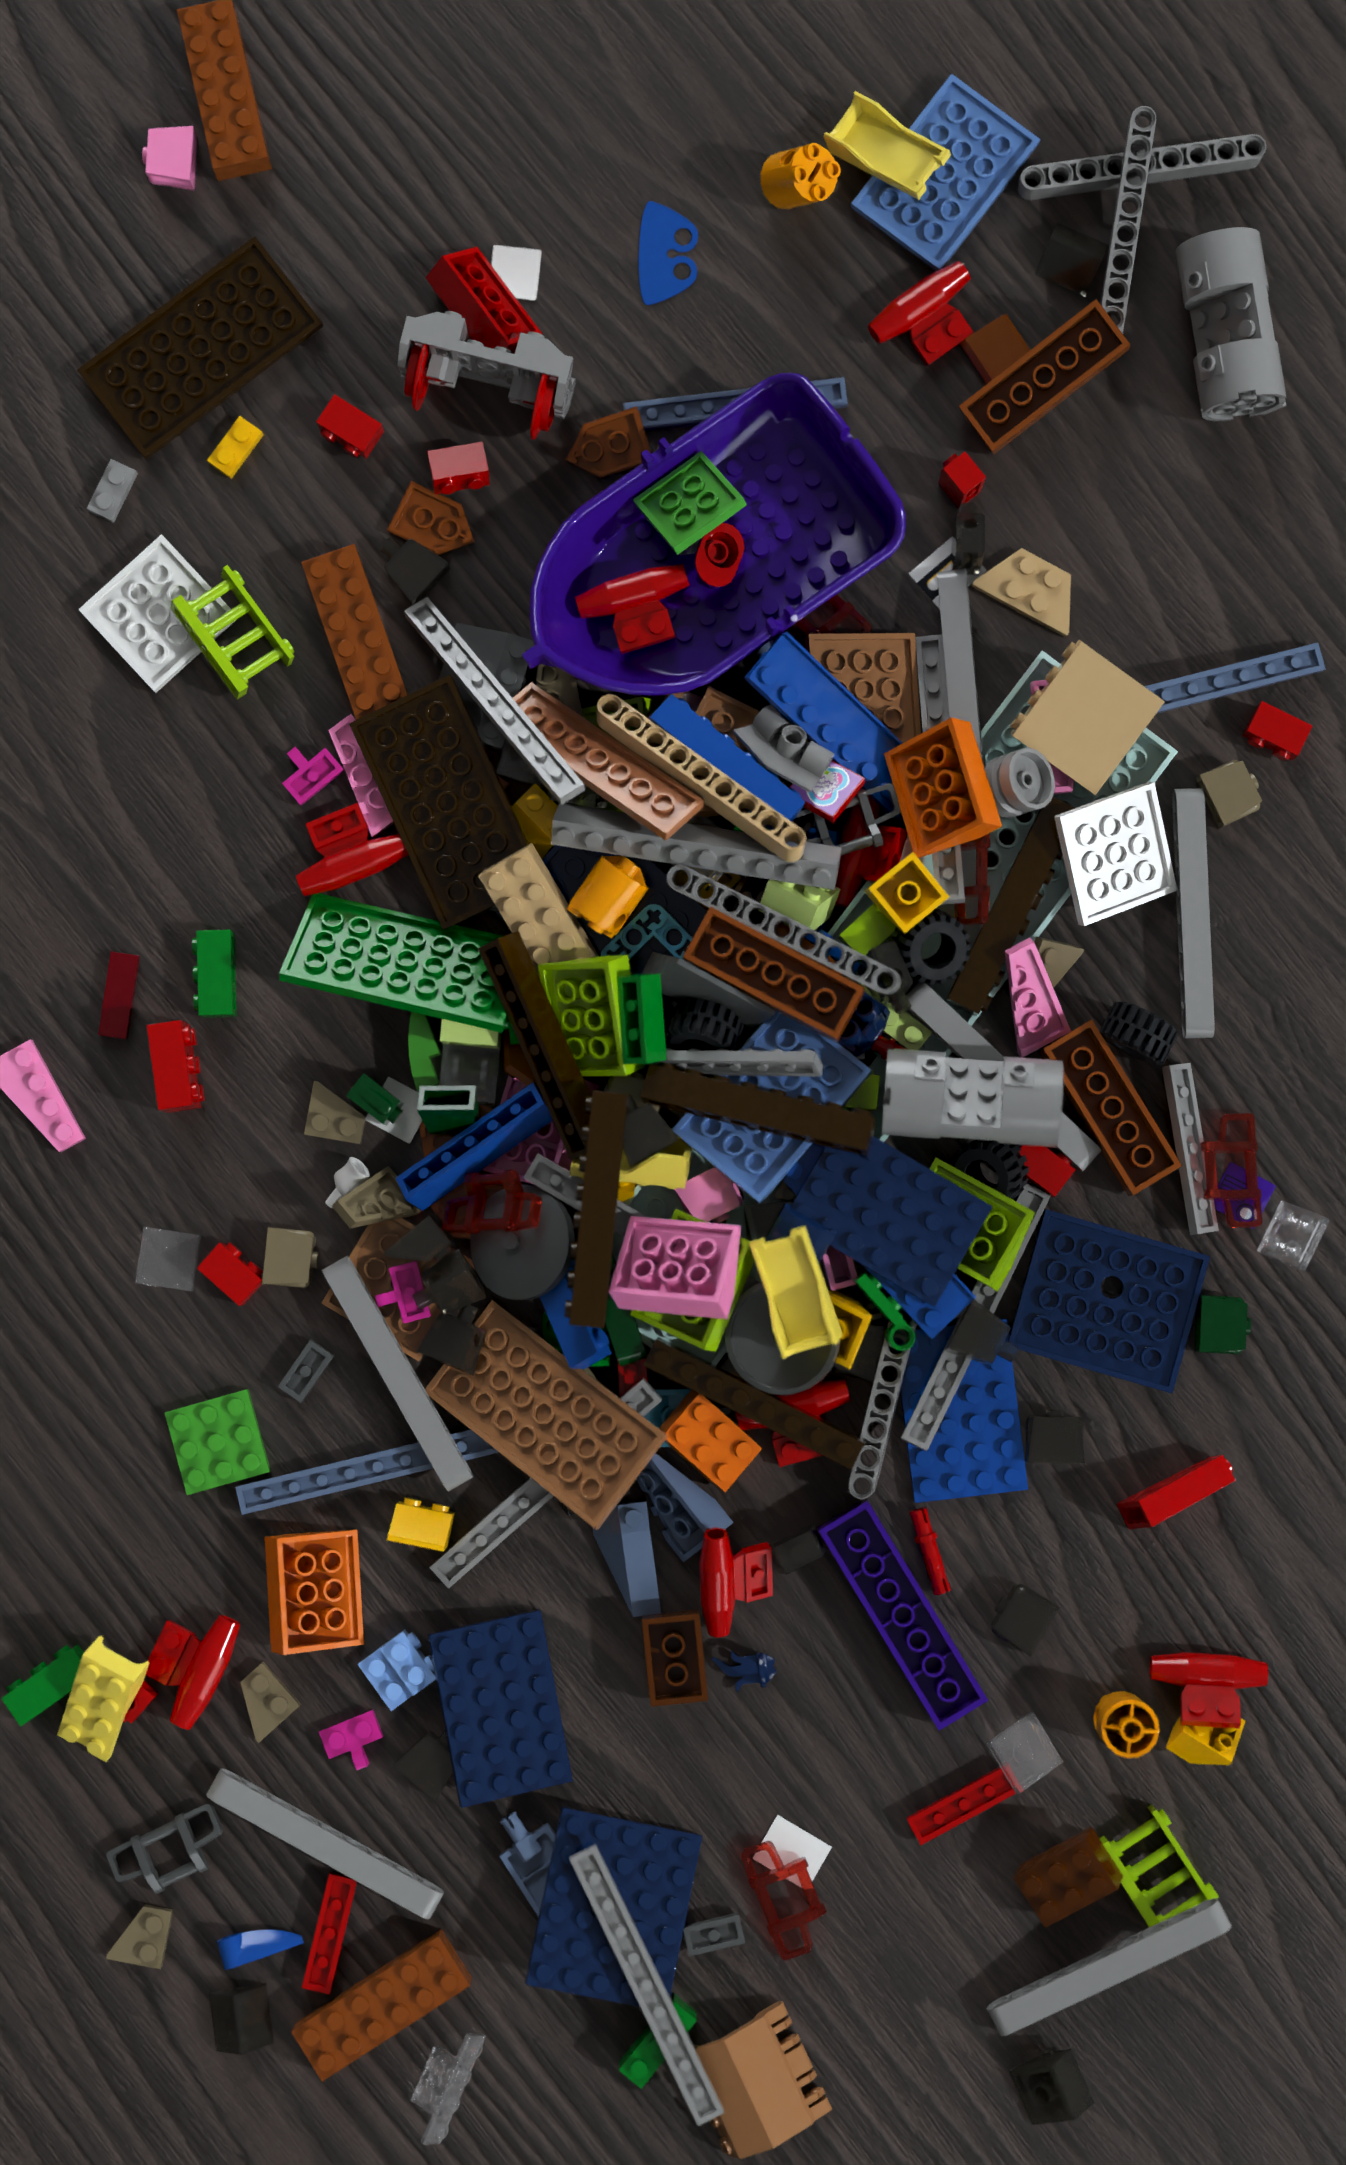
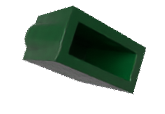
M364 1073L346 1095L386 1126L390 1122L394 1124L403 1112L401 1107L404 1103Z
M476 1085L419 1087L417 1111L430 1134H459L481 1119Z
M1200 1295L1196 1307L1195 1352L1240 1354L1242 1350L1246 1349V1335H1250L1251 1319L1247 1318L1248 1303H1245L1244 1299L1240 1297Z

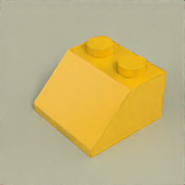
M535 783L515 802L512 808L528 843L534 845L543 860L555 846L551 844L552 823L558 805Z
M914 852L905 857L864 891L881 913L904 934L949 898V895Z
M828 1290L843 1334L840 1338L839 1352L835 1362L851 1369L872 1315L858 1301L836 1290Z
M404 1498V1502L399 1501L396 1504L387 1540L445 1551L449 1545L455 1512L449 1511V1506L433 1503L431 1508L421 1506V1500Z

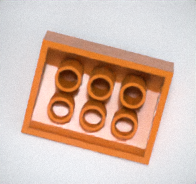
M951 717L884 753L912 850L918 858L981 838L1002 827L974 732L969 721Z
M357 1529L266 1536L265 1554L271 1652L288 1655L364 1645Z

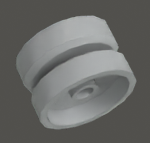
M1028 747L1019 749L1007 755L991 759L985 765L986 775L999 816L1006 818L1016 817L1044 808L1052 800L1055 791L1054 774L1045 756L1037 750Z

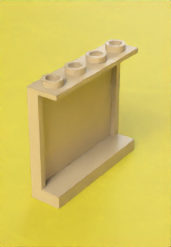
M1078 640L1076 644L1071 642L1062 654L1065 659L1059 667L1054 665L1046 675L1045 680L1047 684L1042 691L1037 689L1027 702L1031 706L1026 713L1022 714L1020 712L1011 724L1013 728L1011 734L1027 747L1040 752L1048 762L1096 795L1165 701L1085 643Z

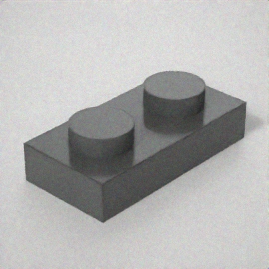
M311 1339L282 1379L278 1388L302 1403L335 1355Z
M739 1912L684 1925L683 1932L689 1957L745 1943Z

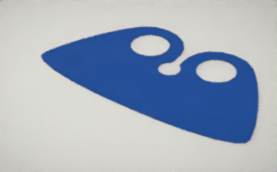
M649 201L644 209L639 240V282L641 295L646 305L661 302L680 293L693 284L697 276V267L692 259L686 256H676L671 259L667 256L669 249H674L676 252H687L693 249L698 240L696 227L679 213L653 201ZM685 228L691 232L692 239L689 244L679 245L676 243L674 235L678 229ZM678 263H686L691 268V274L685 280H679L674 276L673 269Z

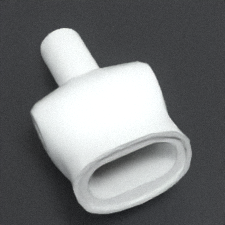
M350 1157L348 1162L334 1174L336 1188L325 1201L330 1208H332V1205L337 1200L369 1178L370 1173L367 1167L359 1159Z

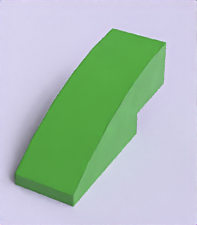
M411 1012L408 1033L409 1060L417 1092H419L420 1086H440L431 1059L441 1055L427 1015Z

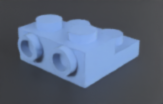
M405 1629L358 1663L360 1669L391 1711L436 1680L431 1656L425 1657L419 1649L422 1644L413 1632L408 1634Z

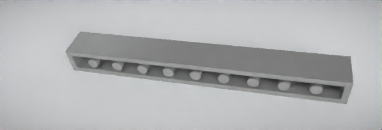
M559 803L552 823V845L835 890L842 851V847L805 842L802 857L796 862H786L745 832L685 823L665 841L626 813L565 803L562 805ZM786 842L790 847L798 846L795 842Z

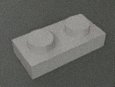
M110 459L87 506V510L114 523L138 475L137 471Z

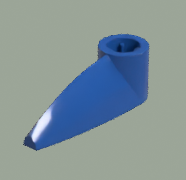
M265 1929L235 1933L216 1942L224 1970L303 1944L304 1940L302 1935Z

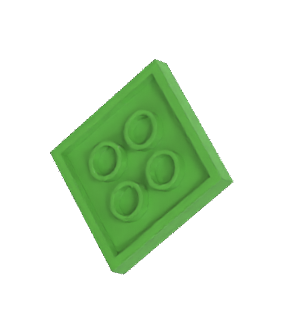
M702 451L633 499L639 511L677 555L747 506L740 493Z
M249 1389L165 1412L187 1495L271 1472Z

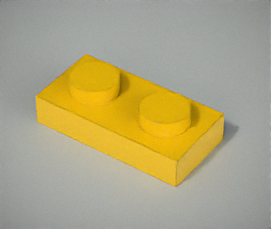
M239 416L207 461L214 468L232 479L264 434L257 427Z

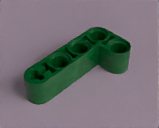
M613 1253L611 1259L609 1288L616 1267V1262ZM608 1292L605 1324L620 1367L647 1358L646 1349L635 1317L630 1315L632 1310L619 1309Z

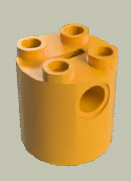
M810 143L770 155L763 164L760 173V184L765 197L772 205L780 209H791L827 199L835 189L841 168L826 148L817 143Z
M601 856L569 902L567 910L575 916L589 922L587 925L596 932L604 933L612 939L620 931L649 889L645 884L641 868L624 856Z
M1126 1691L1112 1692L1102 1696L1095 1708L1093 1715L1094 1729L1103 1743L1116 1755L1125 1758L1140 1757L1148 1753L1156 1744L1160 1732L1158 1719L1154 1711L1135 1694Z

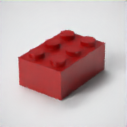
M182 1020L147 1025L158 1110L172 1113L201 1108V1101H205L203 1085H198L197 1073H201L199 1057H194L193 1045H197L195 1029H191L190 1024Z

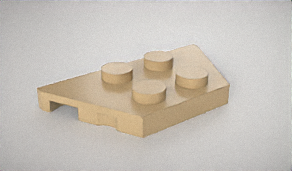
M1021 548L974 580L971 587L1061 636L1067 637L1070 626L1071 574Z

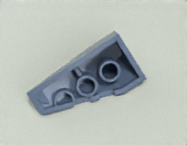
M656 1453L636 1478L641 1490L648 1493L653 1503V1506L650 1507L653 1515H659L665 1528L662 1530L665 1540L683 1562L702 1549L704 1532L707 1529L718 1527L725 1530L734 1523L713 1497Z
M647 1500L618 1502L598 1530L592 1527L593 1535L632 1616L660 1614L661 1607Z

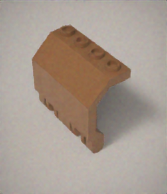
M783 2001L776 2002L760 2011L753 2020L719 2040L701 2046L693 2044L724 2108L723 2114L709 2120L714 2128H717L721 2136L719 2144L724 2153L737 2159L746 2158L777 2147L832 2110L827 2096H823L825 2092L822 2086L813 2088L804 2095L800 2089L813 2081L817 2074L814 2069L812 2070V2063L801 2042L798 2043L800 2041L799 2035L797 2033L790 2034L781 2041H778L775 2035L793 2023L791 2018L787 2016L788 2012Z

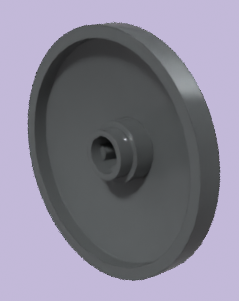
M514 1185L498 1191L480 1209L471 1232V1257L478 1276L491 1291L508 1299L530 1300L547 1294L560 1283L571 1264L572 1242H575L573 1223L563 1203L539 1187Z
M762 1282L752 1286L739 1297L725 1329V1343L728 1356L738 1374L758 1390L776 1395L795 1394L819 1383L833 1367L840 1347L839 1340L836 1345L826 1344L792 1354L782 1359L773 1334L768 1298Z

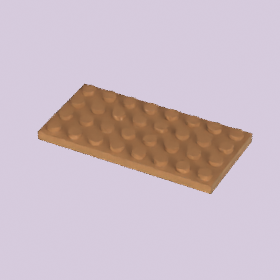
M493 1300L425 1388L428 1396L597 1530L668 1437L667 1434L583 1369H570L565 1355Z

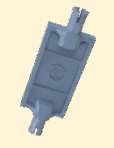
M513 1811L509 1814V1817H504L500 1823L504 1826L514 1843L510 1848L502 1852L499 1857L539 1917L556 1834L548 1822L534 1832L528 1833L518 1818L517 1813ZM590 1903L591 1914L594 1917L598 1918Z

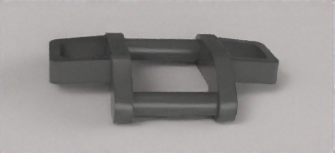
M888 783L869 790L862 788L845 809L858 805L868 835L835 845L836 847H842L841 856L870 846L876 848L883 845V839L877 824L901 812L893 784ZM886 790L890 797L892 811L874 819L867 795ZM808 809L800 811L796 818L811 814L818 838L808 839L806 842L834 846L829 837L824 818Z
M205 1804L186 1814L181 1813L175 1816V1820L142 1836L138 1834L131 1837L130 1841L108 1851L107 1859L117 1882H126L144 1875L154 1893L158 1894L164 1891L166 1886L197 1871L201 1873L209 1869L208 1861L200 1848L219 1837L223 1833V1828L212 1804ZM207 1811L214 1830L211 1834L197 1842L188 1819ZM179 1831L192 1861L160 1876L154 1868L146 1846ZM133 1847L141 1870L122 1875L116 1856Z

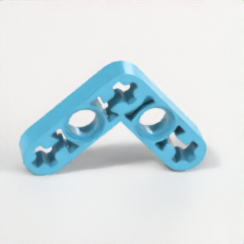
M651 904L645 907L603 949L601 956H609V950L612 952L617 951L621 947V945L617 944V941L621 939L623 945L632 950V952L628 955L626 950H624L620 955H628V960H630L655 936L675 957L684 960L685 951L679 955L677 950L684 947L688 939L692 941L693 937L664 907L658 904ZM649 910L653 912L659 910L661 912L659 915L661 922L659 924L656 922L651 923L647 928L652 930V932L648 935L644 927L637 924V922L641 919L642 923H645L650 918ZM638 929L641 932L642 940L638 945L628 943L626 935L629 930ZM671 929H677L682 934V941L676 946L669 944L666 939L667 933Z

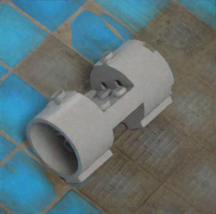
M1235 227L1207 232L1186 240L1176 248L1175 253L1184 307L1190 311L1197 356L1193 359L1202 417L1206 420L1226 421L1232 420L1233 416L1249 414V417L1259 414L1265 415L1285 407V398L1287 397L1278 342L1275 341L1269 306V286L1260 232L1253 228Z
M888 1048L882 1134L934 1139L952 1137L993 1140L1002 1144L1057 1147L1062 1110L1063 1061L1004 1056L1003 1061L946 1057V1052Z

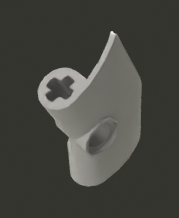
M773 705L763 708L756 715L753 724L733 730L737 738L765 768L807 792H811L817 785L835 753L813 741L807 742V735L804 729L797 725H790Z

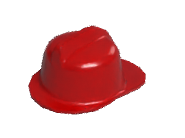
M721 523L703 536L695 558L696 571L700 578L708 585L724 587L732 581L736 574L745 547L742 535L733 525Z

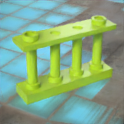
M226 565L221 573L224 581L193 601H186L182 595L172 600L170 609L238 700L247 693L248 679L280 658L287 667L291 665L294 659V649L287 639L284 638L282 640L246 591L241 575L236 570L232 571ZM231 590L240 604L210 624H202L197 617L198 611ZM248 613L257 627L228 646L219 647L213 639L215 633ZM262 636H265L274 649L243 670H236L230 662L232 660L231 657Z
M1152 1804L1147 1808L1153 1818L1116 1842L1114 1840L1108 1842L1104 1835L1099 1838L1123 1875L1122 1886L1149 1928L1207 1900L1219 1898L1210 1882L1207 1884L1203 1883L1169 1830L1168 1826L1172 1823L1164 1810L1160 1809L1157 1811ZM1158 1828H1161L1169 1842L1132 1867L1130 1864L1124 1867L1119 1859L1123 1855L1122 1852ZM1176 1852L1185 1867L1150 1890L1146 1891L1144 1889L1140 1892L1135 1884L1139 1880L1138 1876ZM1192 1877L1200 1892L1164 1916L1162 1914L1156 1916L1151 1909V1906L1155 1905L1154 1901Z

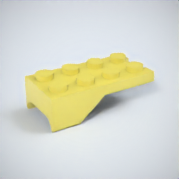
M854 91L851 106L830 134L826 132L823 135L831 154L918 200L927 190L925 182L940 165L944 166L951 156L950 150L904 127L878 102Z
M664 1128L637 1144L623 1143L619 1182L636 1183L640 1186L657 1185L668 1189H685L692 1162L693 1149L672 1132L673 1128ZM580 1158L574 1159L570 1167V1176H578L584 1179V1172H579Z
M805 1225L791 1229V1236L774 1241H765L763 1237L749 1243L768 1298L772 1330L782 1359L792 1354L826 1344L836 1345L843 1335Z
M99 1636L82 1655L57 1735L68 1742L74 1743L77 1741L87 1747L91 1755L107 1762L112 1756L124 1717L144 1681L149 1661L142 1664L133 1663L106 1648L102 1643L103 1636Z

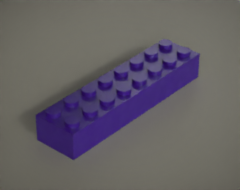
M866 1498L817 1527L938 1730L940 1731L987 1702V1697Z

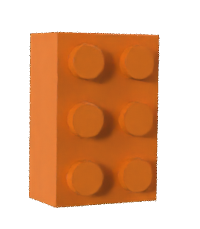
M691 1390L659 1427L661 1431L668 1435L664 1442L711 1484L723 1492L730 1488L762 1450L754 1440L704 1395L694 1390Z

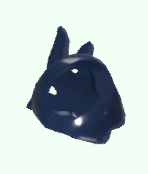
M731 1651L732 1659L735 1662L741 1663L737 1666H728L719 1658H712L728 1676H743L735 1684L737 1692L743 1684L760 1683L761 1688H766V1683L776 1674V1670L773 1667L775 1659L762 1652L756 1655L739 1657Z

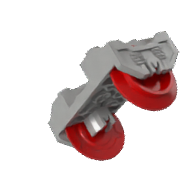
M434 312L416 318L406 317L399 344L397 366L400 370L401 379H405V396L412 398L413 410L418 411L421 408L429 384L455 389L457 377L460 376L510 389L508 395L510 403L534 409L530 431L531 440L537 438L540 430L549 431L554 415L557 418H565L576 384L575 378H571L573 357L564 355L553 343L545 339L542 334L537 332H528V334L520 332L515 354H512L507 348L496 346L495 349L484 347V344L479 341L469 339L465 318H462L456 312Z

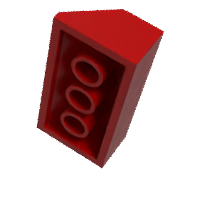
M478 247L442 256L425 277L432 286L433 291L441 298L449 311L456 312L462 318H465L469 338L483 343L484 347L495 349L496 346L509 349L512 354H515L520 332L528 334V332L542 334Z

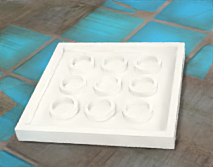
M161 534L78 610L150 688L157 693L201 653L199 647L171 611L172 600L182 595L186 601H193L210 590L211 587ZM219 597L200 609L197 617L202 624H210L231 610V608ZM232 622L228 626L224 627L223 629L215 633V637L213 639L215 640L234 622Z
M1155 782L1143 783L1054 816L1078 925H1089L1177 891Z

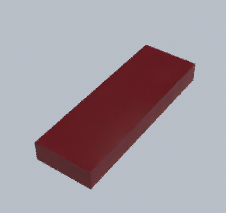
M110 952L98 1031L99 1036L128 1040L140 962L139 955Z

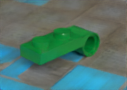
M860 1273L853 1279V1282L891 1324L885 1332L887 1344L899 1351L908 1350L915 1342V1334L903 1320V1316L898 1312L901 1306L891 1295L886 1298L879 1289L883 1286L872 1274L867 1277L865 1273ZM898 1329H904L907 1334L906 1341L901 1345H896L893 1340V1335Z

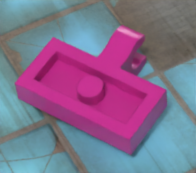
M294 747L287 755L299 770L282 784L302 806L340 775L344 769L326 747L310 761H307L300 751Z
M417 1261L389 1268L394 1291L376 1295L377 1306L380 1307L398 1302L403 1324L430 1317L431 1313Z
M374 1710L319 1731L328 1758L331 1759L351 1751L356 1770L367 1767L370 1764L363 1745L384 1737Z

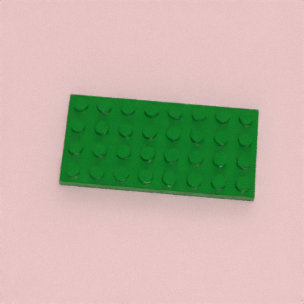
M318 893L312 895L279 972V981L496 1032H503L508 1018L478 950L479 947L503 936L458 925L443 930L440 922L437 920Z

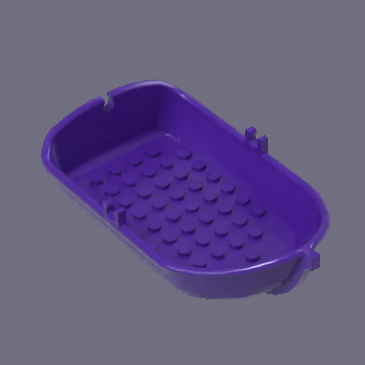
M790 372L770 376L751 387L671 444L663 437L658 442L660 447L654 453L650 454L648 450L641 453L642 464L585 502L561 524L548 543L536 568L530 589L529 614L534 646L524 652L522 657L530 669L540 664L557 667L601 689L630 695L658 696L682 693L706 685L890 558L899 548L905 537L906 514L903 503L858 438L855 440L852 438L849 426L807 377ZM700 451L707 456L740 493L747 506L723 522L733 525L739 530L745 547L734 578L724 587L708 585L700 578L696 571L695 558L702 538L677 555L633 502L634 498ZM684 564L690 586L660 600L668 610L676 638L621 654L613 628L615 615L581 618L575 600L576 596L606 581L641 570Z

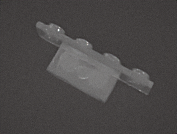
M466 2033L457 2057L440 2046H433L411 2098L413 2103L432 2114L421 2140V2143L424 2145L441 2144V2141L446 2137L452 2115L460 2105V2096L463 2089L471 2079V2070L483 2050L482 2044L486 2037L485 2034Z

